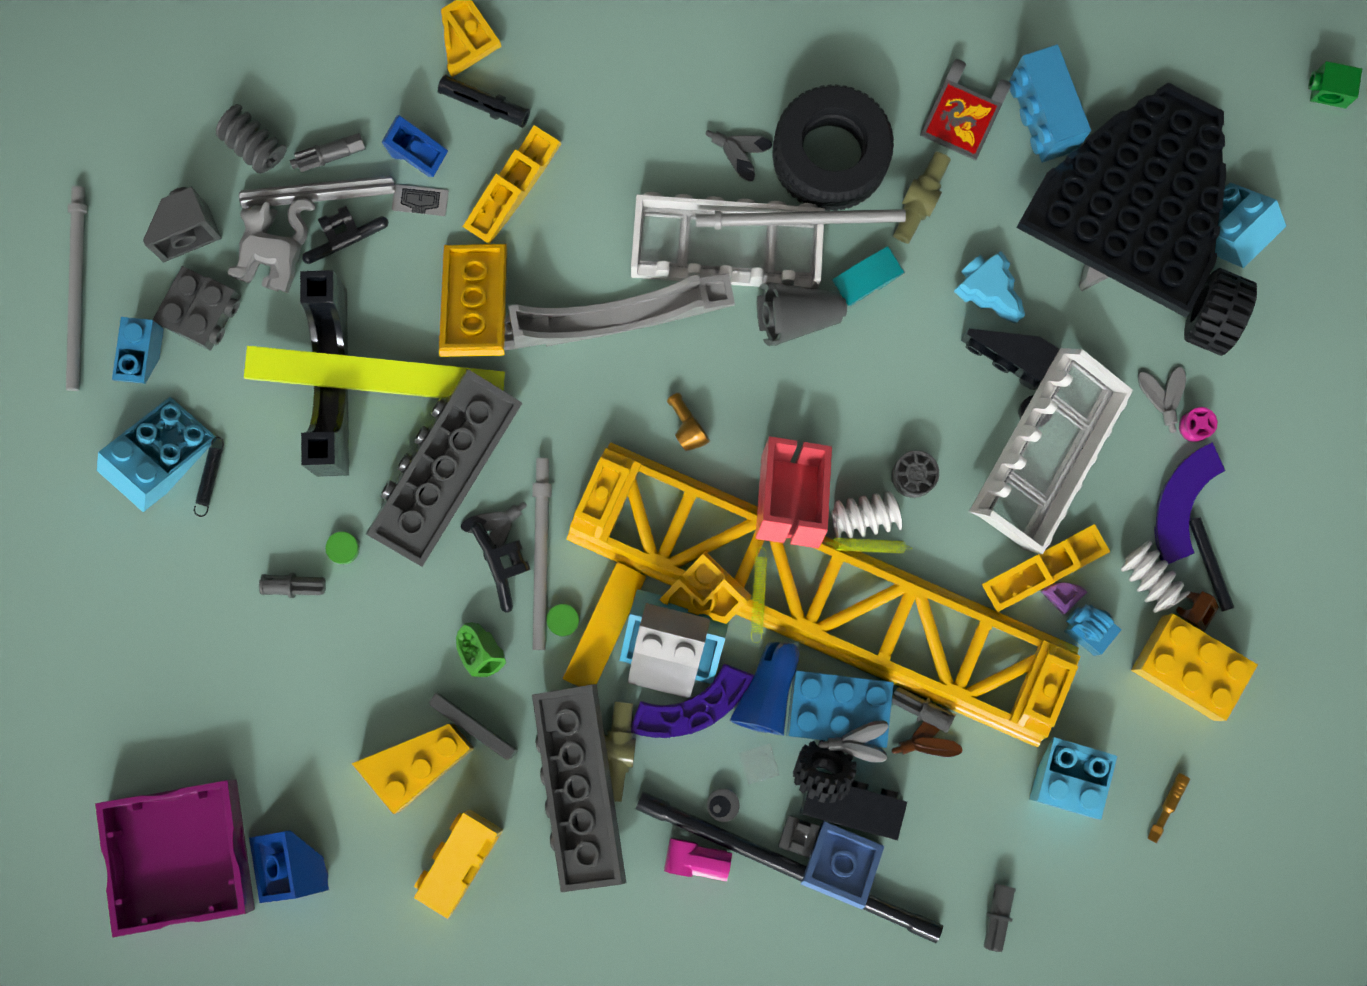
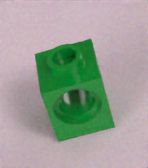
M1326 61L1317 71H1313L1308 83V89L1312 90L1310 101L1346 109L1358 98L1363 68Z

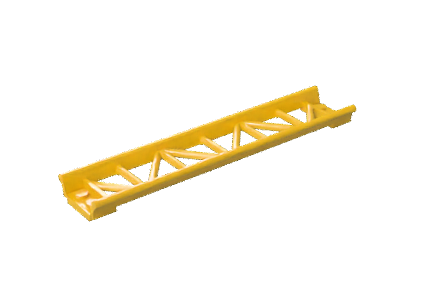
M610 442L608 448H605L576 509L566 539L672 586L685 572V570L679 567L699 558L704 551L709 553L755 530L734 578L743 588L756 562L755 557L760 553L761 548L759 547H762L765 541L755 539L758 506ZM639 472L685 491L658 552L636 480ZM627 497L629 498L644 552L610 537ZM696 497L747 519L670 557ZM826 536L820 547L815 549L830 555L831 559L805 617L784 545L780 542L769 541L791 617L765 606L764 618H752V616L762 615H751L762 613H752V611L763 609L752 610L753 608L762 607H752L757 606L752 604L758 602H752L753 600L751 599L736 615L749 621H760V619H751L762 618L764 619L763 627L887 682H894L896 686L926 699L930 698V701L1037 748L1043 739L1048 738L1078 669L1077 664L1081 657L1077 654L1079 647L1000 612L997 613V611L863 552L835 550V540ZM843 562L894 583V585L818 622ZM902 595L877 655L827 633ZM928 598L979 620L954 682ZM914 600L940 683L890 661ZM992 627L1038 646L1035 654L966 688ZM1027 673L1011 713L976 699Z

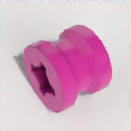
M1205 407L1194 408L1182 416L1179 421L1180 434L1190 442L1202 441L1216 431L1218 421L1216 415L1210 409Z

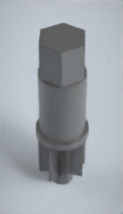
M358 133L294 153L295 159L290 160L293 169L299 167L300 172H304L319 166H325L326 163L366 149L361 135Z

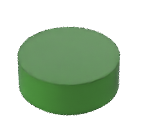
M337 532L327 540L326 554L329 559L337 564H349L359 554V543L353 535L347 532Z
M556 605L547 615V626L557 636H569L579 626L578 613L570 605Z

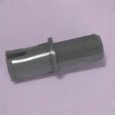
M296 573L283 576L262 574L261 580H259V591L261 595H288L289 598H294L296 595H322L326 591V580L323 577H297Z
M897 688L892 696V703L918 716V722L923 720L945 733L948 732L956 714L930 702V698H927L925 701L902 688Z
M995 884L990 913H986V916H989L984 948L994 952H1002L1008 922L1013 920V918H1010L1016 888Z

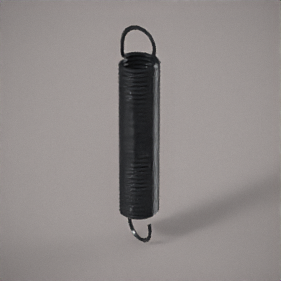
M214 437L211 445L214 439L219 438L222 440V448L210 447L206 457L205 468L203 469L195 503L207 506V511L204 515H198L195 512L196 506H194V514L198 517H203L208 513V505H210L211 494L223 453L224 441L221 437Z

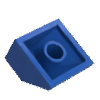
M291 830L249 838L259 903L296 899L329 890V875L324 857Z

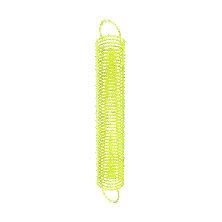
M838 538L840 539L838 540L839 546L835 550L902 553L900 552V545L904 541L871 539L870 542V539ZM904 543L901 545L904 551L907 549L906 547H909L905 545L904 548Z
M755 557V561L759 562H755L756 565L754 566H763L767 564L766 557L765 559H758L764 557ZM767 565L764 566V567H755V568H754V569H757V570H754V571H763V570H764V572H755L754 574H758V575H754V577H755L754 579H761V578H765V579H763V580H754V582H756V583H753V584H762V583H764V584H763V585H754L753 587H757V588H753V589H763V590H754L753 592H759V591H764V592H761V593H753V595H755V596H753V597H760V596H763V597H761V598H753V600H755V601H752V602H760V601H761L762 603H753L752 605H757V606H752V607H762V608H753L752 610H758V609H763V610H760V611H752V613H753V612H762V613H754V614H751V615L762 614V615H760V616H752V618H754V617H762V618H764V616H763L764 614H763V613H764V610H765V609H764V607H765V606H764V605H765V604H764V603H765V601H764V600H765V596H764V595H765V592H766V591H765V589H766V588H765V587H766V583H765V582H766V574H761V573H766V571H767V570H766V569H767ZM762 618L751 619V620H758V619H760V621H751V623H755V622H762V623H764V622H763L764 619H762ZM762 623L751 624V625H760V626H751V628H755V627H762V628H763V625H764V624H762ZM762 628L751 629V630H760V631H752V632H750V633H751V639H752V633H754V632H762V633H763V629H762Z

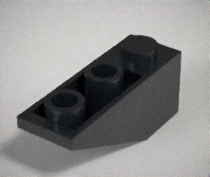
M969 328L961 339L971 353L977 356H982L983 354L993 361L992 365L1004 373H1013L1020 378L1019 382L1031 390L1038 389L1059 351V348L1040 336Z

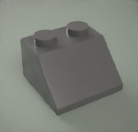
M191 186L189 188L180 187L174 189L169 193V196L161 199L143 241L145 246L164 263L222 238L209 206Z

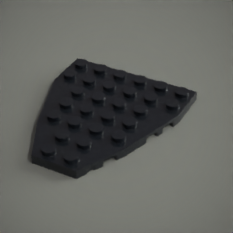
M1168 82L1158 88L1153 95H1147L1140 99L1132 108L1127 111L1122 110L1088 137L1086 142L1076 151L1073 150L1063 162L1048 171L1016 228L1186 318L1197 301L1217 260L1215 247L1216 239L1220 234V226H1218L1219 212L1223 208L1226 182V163H1223L1222 149L1225 147V135L1222 132L1224 111Z

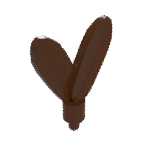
M923 721L912 737L899 742V746L893 748L892 753L897 754L901 752L904 755L916 750L935 756L954 757L961 754L963 750L954 741L933 738L940 729Z

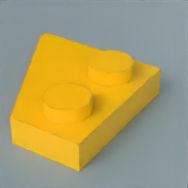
M455 0L441 9L448 61L447 66L452 78L502 47L500 40L472 0Z

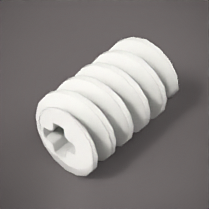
M890 491L884 493L883 501L880 495L876 493L872 495L871 503L866 496L859 498L858 505L853 498L847 499L846 508L840 500L834 503L832 521L837 539L841 538L843 531H845L848 538L853 539L854 529H858L861 536L865 537L867 527H870L874 535H877L879 525L883 524L887 532H890L892 522L896 523L899 530L902 529L899 505Z
M1150 540L1125 557L1126 562L1121 570L1123 572L1133 569L1134 572L1129 581L1132 582L1139 579L1142 581L1137 591H1150L1145 601L1146 603L1154 600L1158 602L1153 609V612L1156 613L1168 610L1188 596L1190 591L1180 593L1184 586L1182 581L1171 583L1176 573L1175 571L1164 572L1168 566L1166 560L1155 562L1160 555L1158 550L1147 552L1152 545Z

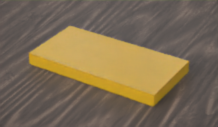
M507 244L444 245L439 335L440 357L505 355Z

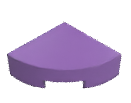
M1066 582L1049 585L1040 591L1062 615L1066 614L1087 593L1081 586Z

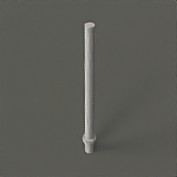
M72 186L71 204H68V212L71 213L66 390L79 391L83 235L84 214H87L88 206L84 205L85 188L81 186Z
M905 209L721 214V211H715V214H696V227H715V230H721L722 226L905 222L906 213Z

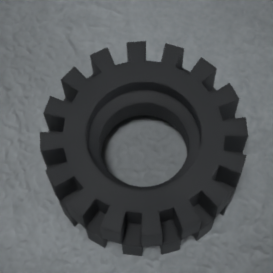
M815 741L809 743V746L805 744L799 753L793 771L794 783L796 786L800 785L799 790L802 793L808 791L810 799L813 800L814 796H818V802L824 803L825 799L828 798L829 802L833 803L836 801V798L842 800L845 794L848 795L857 770L855 769L857 764L856 761H852L853 756L845 755L843 750L828 751V748H820ZM816 768L826 769L834 775L822 773Z

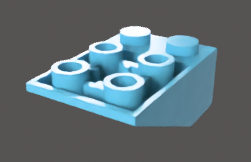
M169 397L98 452L97 471L142 512H145L171 490L211 446L212 439L216 436L173 398Z

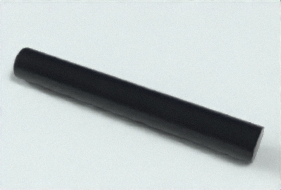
M1201 517L1189 521L1221 611L1234 608Z

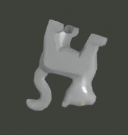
M302 198L291 203L288 209V221L295 230L292 238L267 234L277 215V210H269L268 202H264L262 206L254 205L251 208H243L240 216L244 221L246 229L239 242L238 264L229 268L228 275L237 280L250 283L255 277L259 264L270 266L271 271L269 276L263 278L262 286L277 292L281 290L289 293L295 277V264L300 259L301 247L307 239L308 228L300 217V212L302 210H315V204L312 200Z

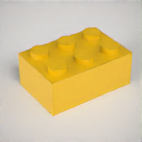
M1169 614L1160 618L1131 671L1213 721H1227L1258 664L1175 614Z

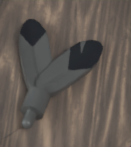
M707 130L705 133L706 136L712 139V143L721 148L723 147V151L735 171L741 178L747 181L754 180L755 172L745 153H763L772 147L771 141L762 136H731L727 138L726 135L718 131L714 133Z
M525 502L520 503L518 506L514 504L505 513L494 512L470 517L461 524V529L472 533V524L475 522L481 523L486 531L492 530L489 537L495 547L498 548L505 544L512 527V522L522 515L521 511L526 508L527 504Z

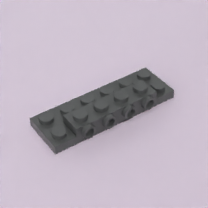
M466 369L452 394L446 400L440 398L431 411V415L435 418L429 428L422 426L414 439L418 446L413 454L406 453L400 461L397 470L401 471L396 482L394 483L389 480L380 495L384 499L381 504L382 507L368 528L366 535L423 567L518 412L522 402L471 370Z
M597 684L533 694L532 699L537 727L535 743L538 752L541 754L542 767L540 777L546 789L545 811L551 823L550 845L552 850L555 851L560 891L569 892L625 884L627 882Z

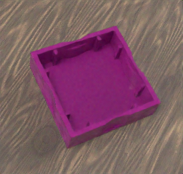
M237 779L95 803L100 847L107 868L106 893L112 938L158 930L174 924L203 922L237 916L255 910Z

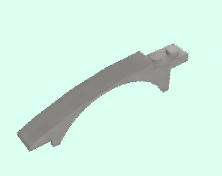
M729 273L699 278V275L689 276L680 282L647 294L602 304L567 308H538L518 304L509 306V316H506L505 351L546 344L547 347L659 325L734 306L735 302Z

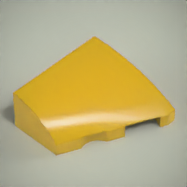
M704 551L659 600L663 604L668 605L671 603L688 609L690 613L696 615L705 614L710 616L712 620L727 624L749 601L752 595Z

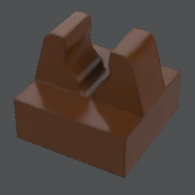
M1203 591L1201 594L1190 592L1186 599L1194 603L1193 607L1185 610L1178 606L1176 611L1183 620L1205 632L1219 606L1214 596Z

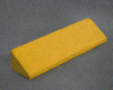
M616 563L563 676V680L578 687L598 683L631 612L637 589L641 590L647 576L624 564Z

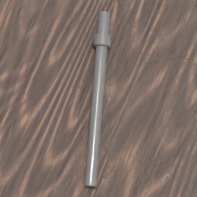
M537 458L536 483H533L532 497H536L533 650H545L548 498L552 497V484H549V459Z

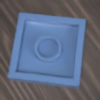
M824 821L820 826L801 885L863 909L866 905L884 846Z

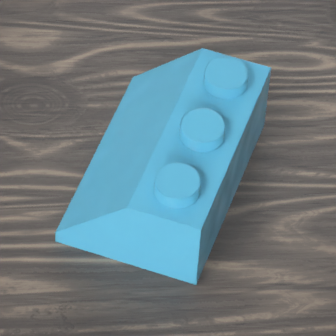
M637 589L619 661L630 664L632 662L639 626L646 603L692 615L696 614L690 613L688 609L671 603L668 605L663 604L659 600L662 595ZM699 614L696 616L708 618L710 623L695 680L711 684L715 679L729 622L724 624L712 620L708 615Z

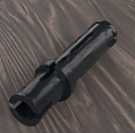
M443 75L439 82L437 90L439 94L446 95L466 105L489 113L490 118L495 120L501 118L521 128L527 124L530 109L506 101L505 96L500 94L494 96L474 86L453 79L448 75Z

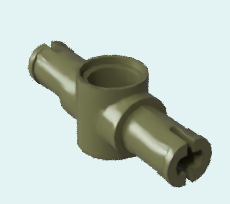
M934 152L923 175H920L918 179L914 178L902 202L906 219L905 222H899L893 235L897 240L909 244L921 220L931 216L942 194V191H940L941 179L951 161L947 155Z
M614 702L611 731L607 730V735H604L615 802H622L626 773H629V768H633L636 739L633 738V733H631L632 703Z

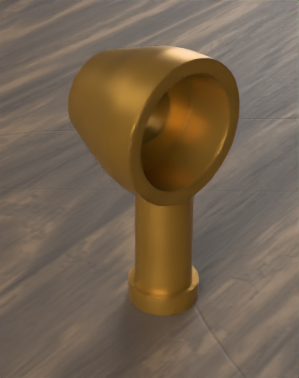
M675 393L667 399V403L673 407L683 423L675 434L677 440L685 451L705 446L710 442L709 437L682 400V395Z

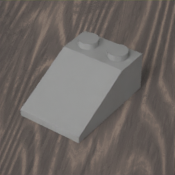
M646 603L633 652L628 683L690 699L710 619Z

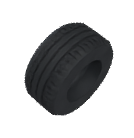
M830 84L826 87L822 85L801 93L799 97L793 99V102L789 103L783 114H781L773 141V165L779 181L782 182L781 185L786 188L788 193H791L793 198H797V201L800 203H812L817 205L818 208H825V211L845 210V208L849 209L852 206L859 205L860 202H864L881 185L893 156V130L890 128L891 124L888 121L887 115L884 114L885 111L879 108L880 105L877 102L875 103L873 98H869L866 93L863 94L861 93L862 91L854 90L855 88H849L845 85L842 87L837 84L835 86ZM822 126L843 128L850 132L858 141L861 148V158L855 166L847 170H824L816 166L807 157L803 149L806 135Z

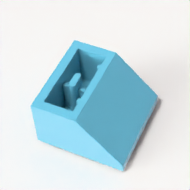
M1230 182L1225 187L1223 208L1219 212L1218 226H1220V234L1216 239L1215 253H1217L1220 259L1244 268L1286 227L1277 200Z
M1052 737L1037 768L1029 800L1101 820L1117 756Z

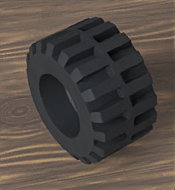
M1217 268L1209 275L1187 317L1184 328V340L1220 356L1225 355L1237 343L1248 324L1257 299V283L1222 268Z

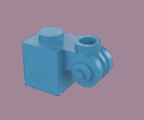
M1086 604L1082 608L1077 607L1066 620L1069 625L1064 632L1093 656L1104 653L1122 629L1114 624V621L1111 619L1112 617L1107 611L1096 609L1094 606Z

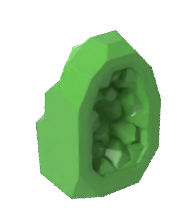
M475 622L465 623L457 631L456 648L464 667L472 677H488L497 673L506 664L504 651L497 645L492 634L486 632L480 624Z

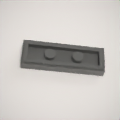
M435 693L429 701L430 706L504 759H512L518 749L441 694Z

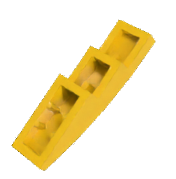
M534 125L518 151L514 150L500 174H495L462 227L490 244L528 195L562 143Z
M1093 524L1046 549L1043 554H1037L988 580L982 586L998 613L1108 554L1110 550L1096 525Z

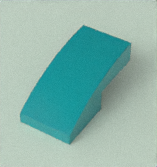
M887 246L832 279L842 297L845 298L847 305L851 307L875 290L882 289L903 275L905 271L890 247Z

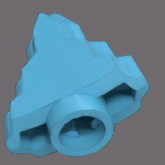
M1002 251L987 260L979 255L961 271L966 278L955 288L954 292L965 302L973 301L981 309L992 308L999 317L1015 324L1025 316L1022 300L1013 290L1015 279L1008 270L1011 263Z

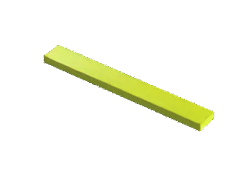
M247 346L244 379L447 399L452 394L466 369L471 370L501 390H504L505 372Z

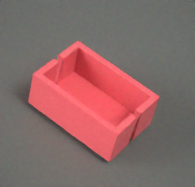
M769 436L761 455L755 539L784 543L786 538H791L790 544L819 548L828 531L832 446L803 442L795 463H791L797 448V441Z

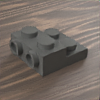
M182 266L153 320L161 327L211 351L214 345H218L221 342L225 333L224 326L229 317L232 318L237 313L241 296L235 290Z

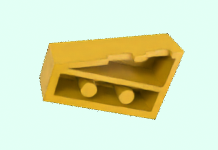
M447 724L351 764L389 810L396 814L401 812L470 753L474 747L455 724Z
M471 809L457 815L449 828L452 833L446 843L442 841L432 856L435 862L430 871L424 870L414 885L418 889L414 898L447 919L453 914L503 832V829Z

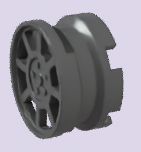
M910 451L895 463L891 474L892 483L895 489L905 497L916 498L924 496L936 486L939 480L938 464L926 452Z

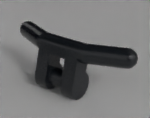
M347 206L338 209V213L330 217L325 215L318 218L329 242L305 252L302 255V260L306 264H311L385 229L389 221L386 217L380 216L357 228ZM345 224L347 230L336 235L334 228Z
M475 522L471 526V531L484 552L494 578L500 608L503 612L508 613L513 609L508 578L531 570L528 561L524 562L520 550L523 548L520 540L496 548L484 526L479 522ZM508 555L512 566L504 569L500 557Z

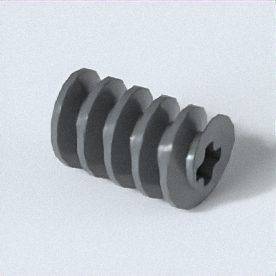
M235 104L219 120L216 127V136L221 141H225L227 147L234 149L238 157H243L247 165H252V169L256 173H265L274 168L284 158L286 146L281 145L277 147L279 140L276 137L268 139L270 132L267 129L259 131L260 122L257 120L250 122L251 114L249 112L241 114L242 106Z

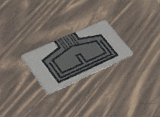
M396 184L392 210L445 216L449 191Z

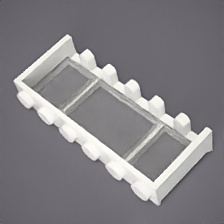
M646 192L643 195L636 196L631 278L682 281L689 276L699 275V278L729 273L731 285L760 287L763 283L772 282L814 289L819 288L824 224L722 226L721 230H715V227H696V214H715V211H721V214L825 211V208H818L817 205L812 203L789 206L782 201H771L768 204L755 203L751 199H739L737 202L724 201L723 198L716 196L707 197L706 199H693L692 196L687 194L664 197L657 192Z
M1060 348L969 512L981 517L1020 545L1023 550L1043 554L1050 545L1061 520L1066 516L1067 509L1076 493L1081 489L1082 482L1089 469L1096 462L1099 451L1105 440L1110 436L1112 428L1120 413L1125 409L1133 390L1083 349Z

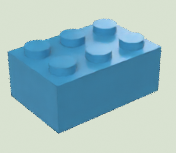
M1058 44L1023 55L1010 78V92L1013 98L1018 99L1020 104V118L1023 125L1028 126L1031 133L1030 143L1032 150L1036 155L1039 154L1043 163L1070 154L1073 150L1076 151L1091 132V128Z
M796 671L792 680L786 736L828 741V738H842L846 733L867 723L886 721L888 729L885 733L865 743L887 748L894 682Z

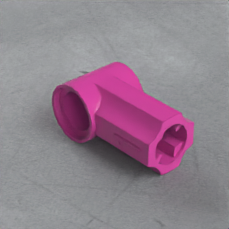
M670 838L664 871L687 877L697 875L727 881L732 853L701 847L698 843Z

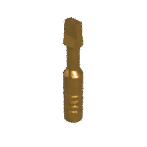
M1178 773L1162 805L1163 811L1156 825L1153 824L1147 839L1155 843L1159 841L1170 814L1175 811L1190 781L1189 777Z

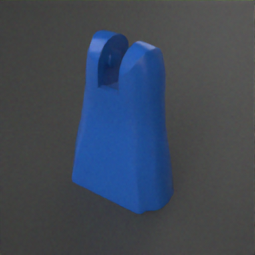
M785 642L767 643L755 675L730 719L732 723L757 732H768L784 736L788 694L800 655L796 645Z

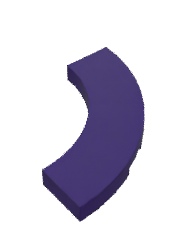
M1213 442L1201 447L1185 458L1177 466L1160 493L1157 503L1156 526H1154L1155 543L1157 550L1160 552V560H1166L1168 564L1195 553L1189 533L1192 506L1202 488L1211 479L1226 471Z
M724 663L715 680L703 692L689 700L669 705H658L640 701L631 725V733L652 738H670L701 731L715 724V722L724 717L737 705L749 687L754 674Z

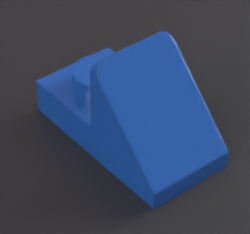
M400 115L395 117L382 140V144L392 158L405 160L428 177H434L448 152L447 149Z

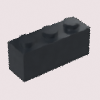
M820 771V772L825 773V774H828V775H834V774H830V773H826V772ZM853 780L848 795L845 794L842 800L836 798V801L830 803L828 798L825 799L824 803L818 802V796H814L812 800L808 797L809 792L806 791L800 813L898 841L907 802L899 799L901 794L899 792L881 788L880 794L868 791L869 784Z

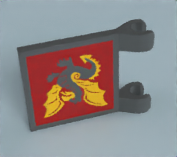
M956 59L920 136L976 161L1011 87V83L1001 79L990 99L958 84L966 63Z

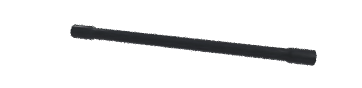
M644 791L642 792L635 810L660 821L669 822L802 882L807 866L675 808L662 799ZM870 894L863 910L904 927L909 932L935 944L938 942L943 930L942 924L917 913L906 911Z

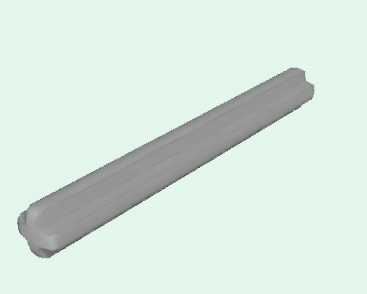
M388 175L249 189L239 192V201L242 208H251L254 205L262 206L264 202H268L269 206L287 205L302 198L317 202L386 195L395 192V182L393 177Z

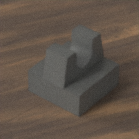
M788 815L778 847L810 858L820 826Z

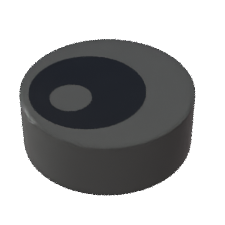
M715 790L707 800V810L710 816L719 822H728L734 819L739 812V799L731 790Z

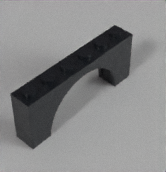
M333 270L300 271V303L305 311L309 325L312 352L348 356L347 289ZM314 386L311 422L307 432L301 433V465L317 477L349 476L348 389Z

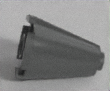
M772 282L763 283L759 287V289H764V293L757 296L758 326L760 331H766L768 338L763 339V341L768 346H776L839 324L847 314L846 300L841 298L838 292Z

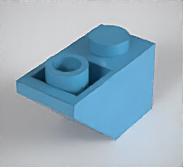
M121 317L112 380L146 384L160 359L164 328L154 320Z

